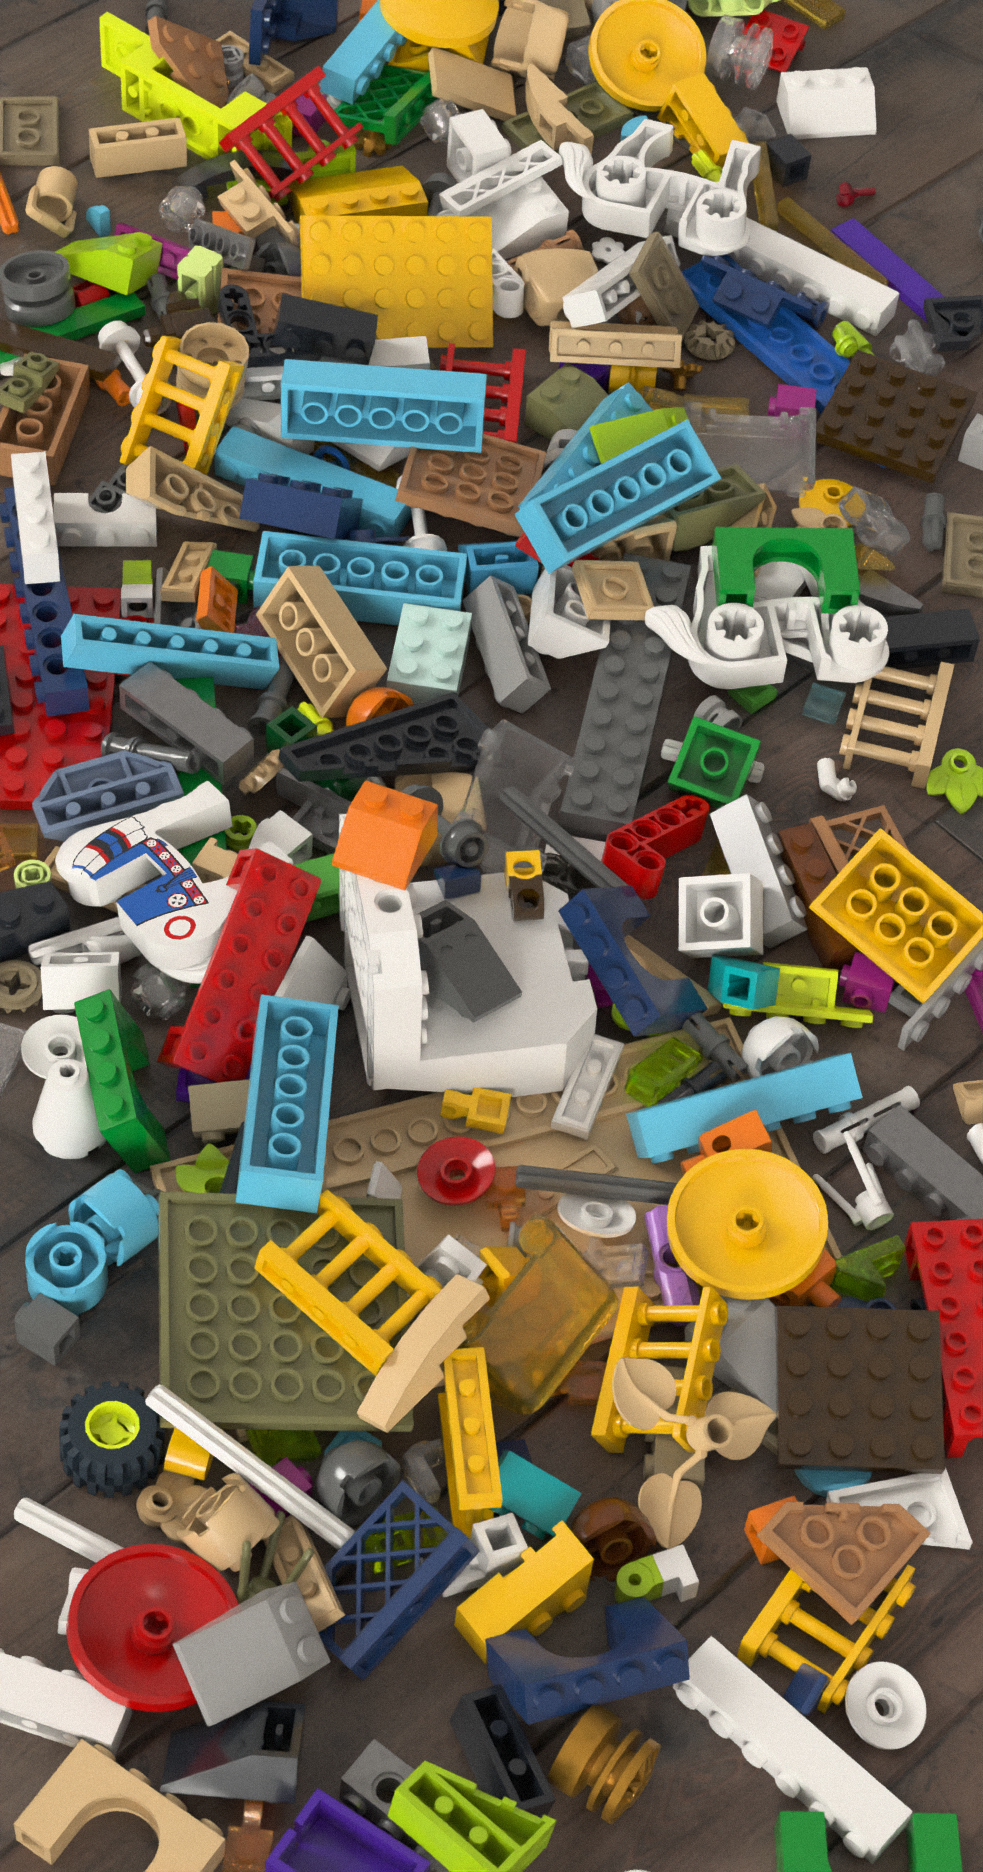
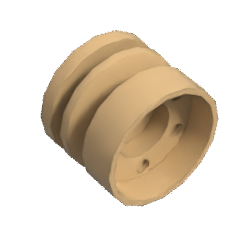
M207 322L193 326L181 338L179 352L214 367L218 364L219 360L234 361L244 366L230 407L231 409L239 403L244 395L249 346L242 334L235 328L225 324ZM177 366L176 387L204 399L211 385L209 379Z

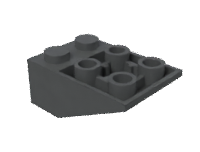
M447 900L418 913L421 916L423 938H418L421 971L426 970L429 992L433 996L447 1003L458 1011L461 1016L468 1018L473 1023L521 997V989L473 918Z

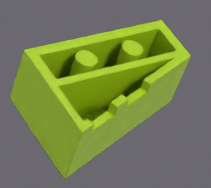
M424 1761L395 1789L387 1816L450 1872H523L547 1847L557 1821L544 1814L542 1818H539L517 1808V1802L505 1796L500 1800L476 1789V1783L428 1761Z

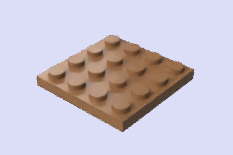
M483 434L481 453L422 449L411 446L395 501L404 503L409 507L435 512L443 517L456 518L478 527H486L503 532L509 536L520 537L524 530L514 514L520 510L518 505L541 478L547 452Z

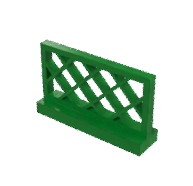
M384 64L377 79L373 78L370 81L364 95H359L353 104L343 101L334 111L345 126L354 127L360 122L363 126L362 129L384 133L385 143L397 145L441 99L432 96L430 70L424 72Z

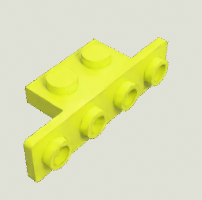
M763 962V965L780 968L776 1004L752 1010L722 1003L723 1008L729 1009V1014L736 1016H751L752 1011L766 1012L767 1018L775 1016L789 1018V1015L804 1016V1022L813 1024H825L826 1019L841 1020L840 1025L862 1028L863 1022L873 1023V1014L870 1010L835 1006L838 981L837 969Z

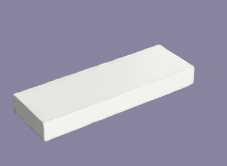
M597 1034L593 1035L575 1070L569 1077L552 1119L551 1128L586 1140L588 1139L623 1052L624 1043Z

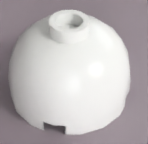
M775 1016L762 1021L750 1030L744 1042L741 1056L744 1062L748 1064L747 1074L750 1078H755L812 1062L810 1057L813 1049L818 1053L819 1044L817 1037L800 1022L793 1018Z

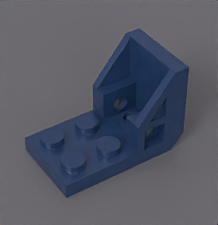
M254 0L250 14L249 64L260 66L264 55L270 54L271 40L275 41L276 38L297 41L335 33L338 26L339 0Z

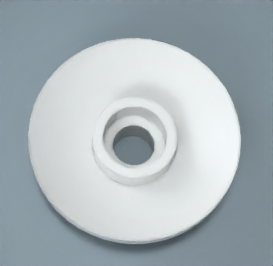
M70 1015L48 1016L35 1022L26 1031L21 1044L22 1058L26 1066L37 1076L46 1079L50 1067L62 1059L78 1060L87 1069L77 1017ZM65 1053V1055L57 1056L56 1054Z
M565 1193L558 1203V1214L563 1222L572 1229L591 1237H618L630 1232L636 1222V1212L626 1200Z
M874 1662L859 1669L848 1683L845 1694L847 1716L855 1732L868 1744L884 1750H895L909 1745L919 1736L926 1720V1702L918 1682L904 1668L890 1662ZM875 1702L882 1705L884 1709L883 1716L877 1712Z

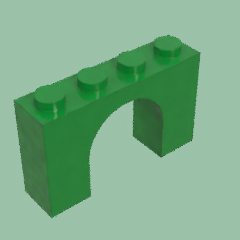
M715 527L712 560L717 607L727 603H741L753 608L756 590L754 572L765 564L780 561L797 564L813 575L818 585L821 613L836 614L842 608L858 604L860 585L853 528Z
M110 989L74 1002L99 1132L134 1174L149 1169L152 1165L171 1161L164 1128L146 1106L132 1074V1071L150 1065L144 1033Z
M780 1811L774 1826L777 1872H832L827 1855L824 1812ZM912 1813L905 1828L909 1872H962L957 1814Z

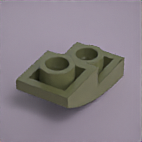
M29 352L14 364L13 377L0 386V404L21 413L26 412L49 386L59 370L60 363L47 358L41 353Z

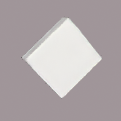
M376 1161L371 1173L367 1198L400 1199L402 1194L400 1182L382 1162Z

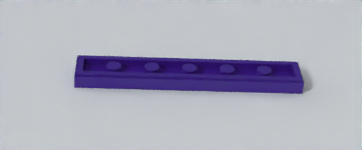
M853 218L831 229L830 239L883 285L899 292L898 298L928 323L923 311L924 300L945 296L856 219Z

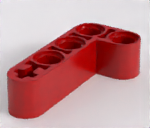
M682 796L610 832L607 835L601 862L628 886H632L639 898H654L658 895L666 864L665 859L701 840L710 808L709 804L698 796Z

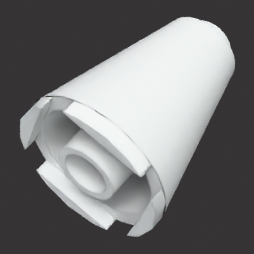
M62 1059L50 1067L32 1122L34 1136L44 1146V1150L50 1155L63 1159L83 1158L88 1156L89 1151L97 1146L100 1148L106 1142L104 1136L99 1132L89 1073L86 1067L75 1059Z

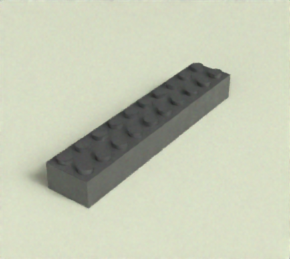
M624 552L622 561L639 562L654 607L676 605L683 610L691 565ZM610 620L609 643L606 648L600 649L560 810L559 826L571 836L606 842L607 835L610 832L635 820L673 655V650L657 633L646 626L645 620Z

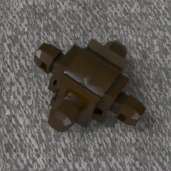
M181 291L171 292L168 297V304H166L167 314L160 315V327L152 326L142 331V339L144 345L150 348L155 347L162 336L181 339L185 332L195 325L207 322L217 323L218 314L212 317L208 307H200L198 298L188 300Z

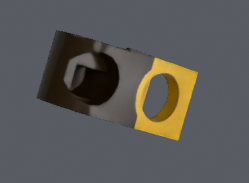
M540 850L506 852L504 878L508 898H510L512 920L544 919V892ZM525 861L532 864L531 868L513 869L514 865L518 862Z

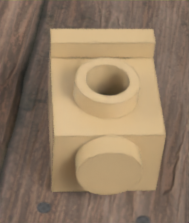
M210 837L192 862V867L202 883L217 881L230 876L238 854L234 851L217 847V839Z

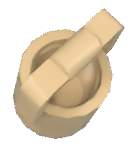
M57 166L43 169L38 175L36 186L34 185L29 192L25 209L29 217L63 238H66L73 231L77 212L73 210L78 184L75 175L69 170Z

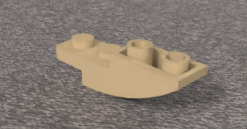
M527 65L525 100L529 115L537 131L553 150L558 149L564 142H574L587 146L592 156L594 135L574 117L572 112L566 109L568 104L566 94L552 83L535 65Z

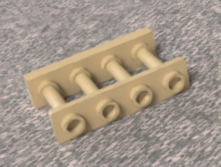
M552 320L550 322L549 334L550 362L680 368L682 334H677L678 329L675 326L596 323L572 329L570 321Z
M941 662L938 674H930V677L890 667H884L876 676L872 677L926 690V694L932 695L931 700L924 699V702L870 690L872 678L865 680L864 684L857 683L852 703L858 704V708H850L846 729H850L852 732L851 735H843L839 751L840 755H845L843 768L850 770L853 754L906 766L908 771L914 772L911 786L925 789L954 664ZM866 703L920 715V719L926 720L925 726L919 724L917 728L863 714ZM861 728L914 741V745L920 746L919 751L912 750V753L857 741Z

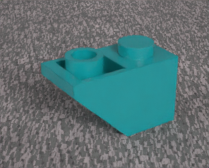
M713 954L707 991L722 1003L752 1010L774 1006L776 1004L780 968Z

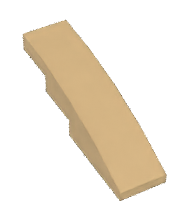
M456 1274L431 1300L400 1339L393 1353L377 1374L357 1411L360 1419L388 1433L444 1378L439 1365L467 1338L462 1326L490 1299L484 1286Z

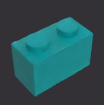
M504 1450L498 1460L503 1499L502 1507L488 1509L500 1516L510 1512L524 1520L521 1526L522 1529L541 1540L544 1539L546 1534L555 1537V1532L552 1528L562 1520L564 1523L567 1521L582 1493L510 1450Z

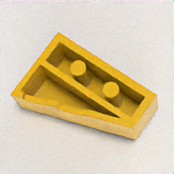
M704 72L673 83L657 118L662 123L667 121L670 125L674 126L673 134L677 139L684 138L691 145L689 151L692 154L697 153L699 150H704L716 166L723 168L731 140L748 143L745 133L740 130L732 118L729 108L724 105L716 93L715 86L709 82Z

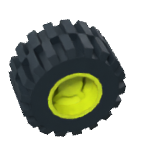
M111 1381L102 1382L101 1388L98 1389L90 1385L85 1388L84 1396L77 1393L71 1398V1407L65 1406L59 1426L60 1461L63 1462V1470L67 1477L73 1475V1484L79 1489L86 1485L87 1493L96 1496L98 1491L105 1492V1498H114V1492L121 1491L124 1497L132 1494V1487L134 1486L139 1490L146 1487L147 1477L154 1479L158 1474V1466L162 1465L164 1458L165 1428H160V1414L146 1404L147 1398H144L145 1390L138 1386L131 1390L128 1389L129 1383L121 1381L119 1386H111Z

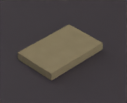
M57 96L0 97V166L59 165V98Z
M659 231L649 233L629 275L657 325L677 327V334H682L683 341L700 305Z
M947 512L941 592L983 598V517Z

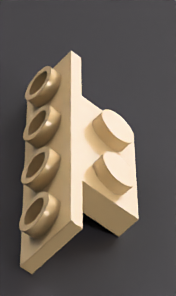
M235 160L230 162L229 164L238 184L217 196L221 206L247 237L253 239L269 228L274 227L286 243L300 248L297 240L300 238V233L293 221L286 222V217L277 203L273 205L270 203L271 199L262 185L256 186V181L248 168L243 170Z

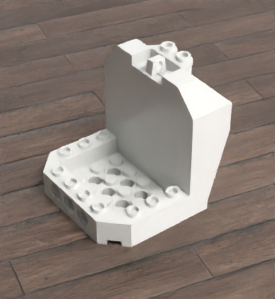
M339 814V837L346 814ZM339 868V918L341 931H344L345 970L348 972V987L351 989L350 997L367 1084L372 1086L373 1090L402 1089L432 1092L455 1090L462 1094H472L473 1088L479 1087L511 1094V1097L563 1091L569 1077L572 1075L595 1034L597 1006L590 979L585 980L589 961L581 949H573V935L558 912L560 908L569 902L567 893L543 881L544 919L513 921L504 872L481 875L480 892L444 899L437 880L409 883L406 890H402ZM444 900H447L476 921L522 991L521 997L474 1023L468 1018L461 1016L458 1011L438 997L433 996L429 992L426 970L421 971L418 938H423L421 916L418 913Z

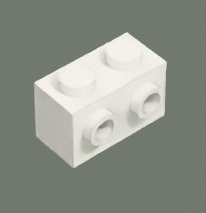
M120 952L44 953L41 964L43 1010H53L61 1014L75 1011L74 1002L108 989L113 992L121 1003Z

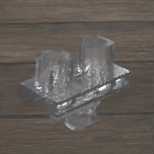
M910 319L907 332L904 335L896 336L895 341L890 346L891 357L898 362L904 361L905 366L937 376L945 365L943 356L932 352L935 346L932 334L924 332L919 321Z

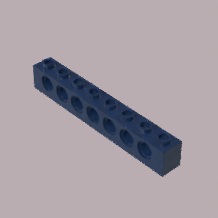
M14 487L4 488L5 502L0 503V517L2 523H8L9 527H4L6 547H13L14 552H9L11 572H18L19 577L14 578L16 598H23L24 603H19L21 623H28L29 629H24L27 650H34V655H29L32 677L39 676L40 680L34 682L37 703L44 702L47 717L89 711L88 686L84 669L63 667L61 635L73 615L59 549L60 581L25 584Z

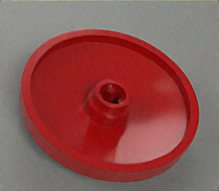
M162 1544L130 1546L117 1550L99 1560L86 1572L78 1583L70 1603L66 1622L68 1646L80 1673L98 1692L110 1700L125 1707L147 1712H166L183 1709L196 1704L197 1701L173 1644L239 1604L233 1590L224 1577L212 1565L197 1555L180 1548Z

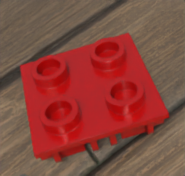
M763 10L761 13L751 16L732 55L780 73L787 72L797 51L802 52L805 47L806 40L803 39L809 30V26Z

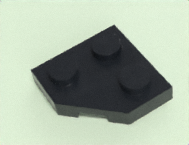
M983 295L927 298L924 300L923 311L938 352L969 350L983 335Z

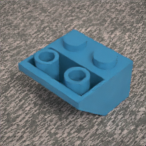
M518 540L458 544L459 553L467 554L465 583L468 595L490 575L514 586L517 595L532 594L533 588L537 583L538 561L516 547L515 543Z

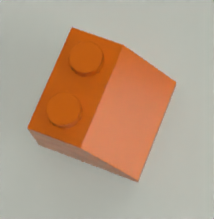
M365 780L348 807L332 859V866L406 890L437 838L438 804Z

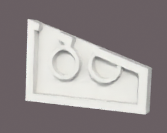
M946 1468L943 1474L918 1473L828 1491L826 1497L828 1503H860V1506L900 1504L931 1533L922 1545L970 1549L972 1545L968 1528Z

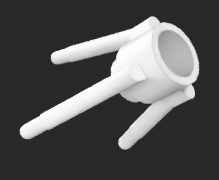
M845 1131L843 1134L867 1189L855 1198L857 1204L855 1209L819 1174H814L813 1180L849 1215L854 1226L863 1223L867 1230L877 1229L889 1222L894 1213L886 1201L872 1163L865 1165L851 1133Z

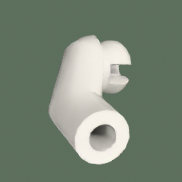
M823 758L817 762L820 789L838 801L850 800L857 791V785L854 780L849 781L847 777L841 780L836 778L835 763L830 758Z

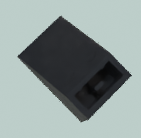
M262 1700L212 1726H207L205 1720L171 1731L160 1792L176 1793L179 1795L215 1796L224 1799L262 1800L269 1803H295L303 1748L306 1704Z

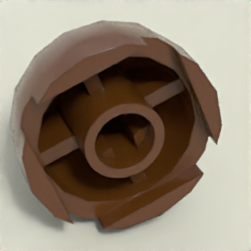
M618 1497L602 1498L590 1503L577 1514L571 1526L572 1533L594 1558L590 1580L596 1581L594 1576L602 1577L606 1575L608 1582L616 1581L618 1571L622 1566L648 1556L647 1552L651 1544L655 1547L657 1541L648 1518L634 1503Z

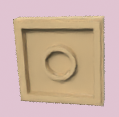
M574 561L571 569L588 619L645 620L646 611L654 607L639 562Z

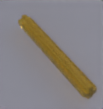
M785 197L778 202V213L834 260L888 286L889 281L886 277L790 197Z

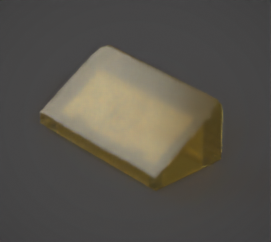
M857 543L855 546L858 569L893 571L896 567L893 562L871 547L862 543Z

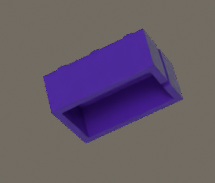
M319 1788L316 1789L294 1820V1831L290 1828L286 1831L265 1861V1872H429L430 1861Z

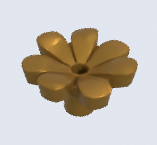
M360 130L356 134L359 140L353 144L355 149L363 147L362 155L365 157H371L373 150L377 154L383 155L386 153V148H391L392 144L385 143L384 133L370 130Z
M680 360V368L661 367V371L667 372L674 377V390L685 391L687 378L700 374L703 366L697 364L685 365V361Z

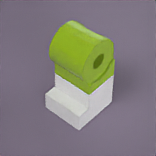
M123 560L121 588L122 617L141 615L145 618H153L151 560ZM130 603H146L148 605L143 611H133L128 606Z
M682 1544L622 1566L617 1574L614 1594L616 1601L621 1603L643 1596L650 1602V1600L676 1592L680 1602L696 1597L699 1580Z

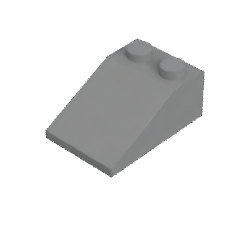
M720 1295L727 1303L728 1320L723 1325L720 1339L721 1353L718 1362L715 1363L713 1376L729 1387L736 1388L739 1393L761 1401L777 1414L776 1307L768 1298L742 1300ZM690 1322L685 1327V1342H692L696 1322Z
M297 1582L265 1589L173 1644L207 1726H212L296 1684L330 1663V1659Z

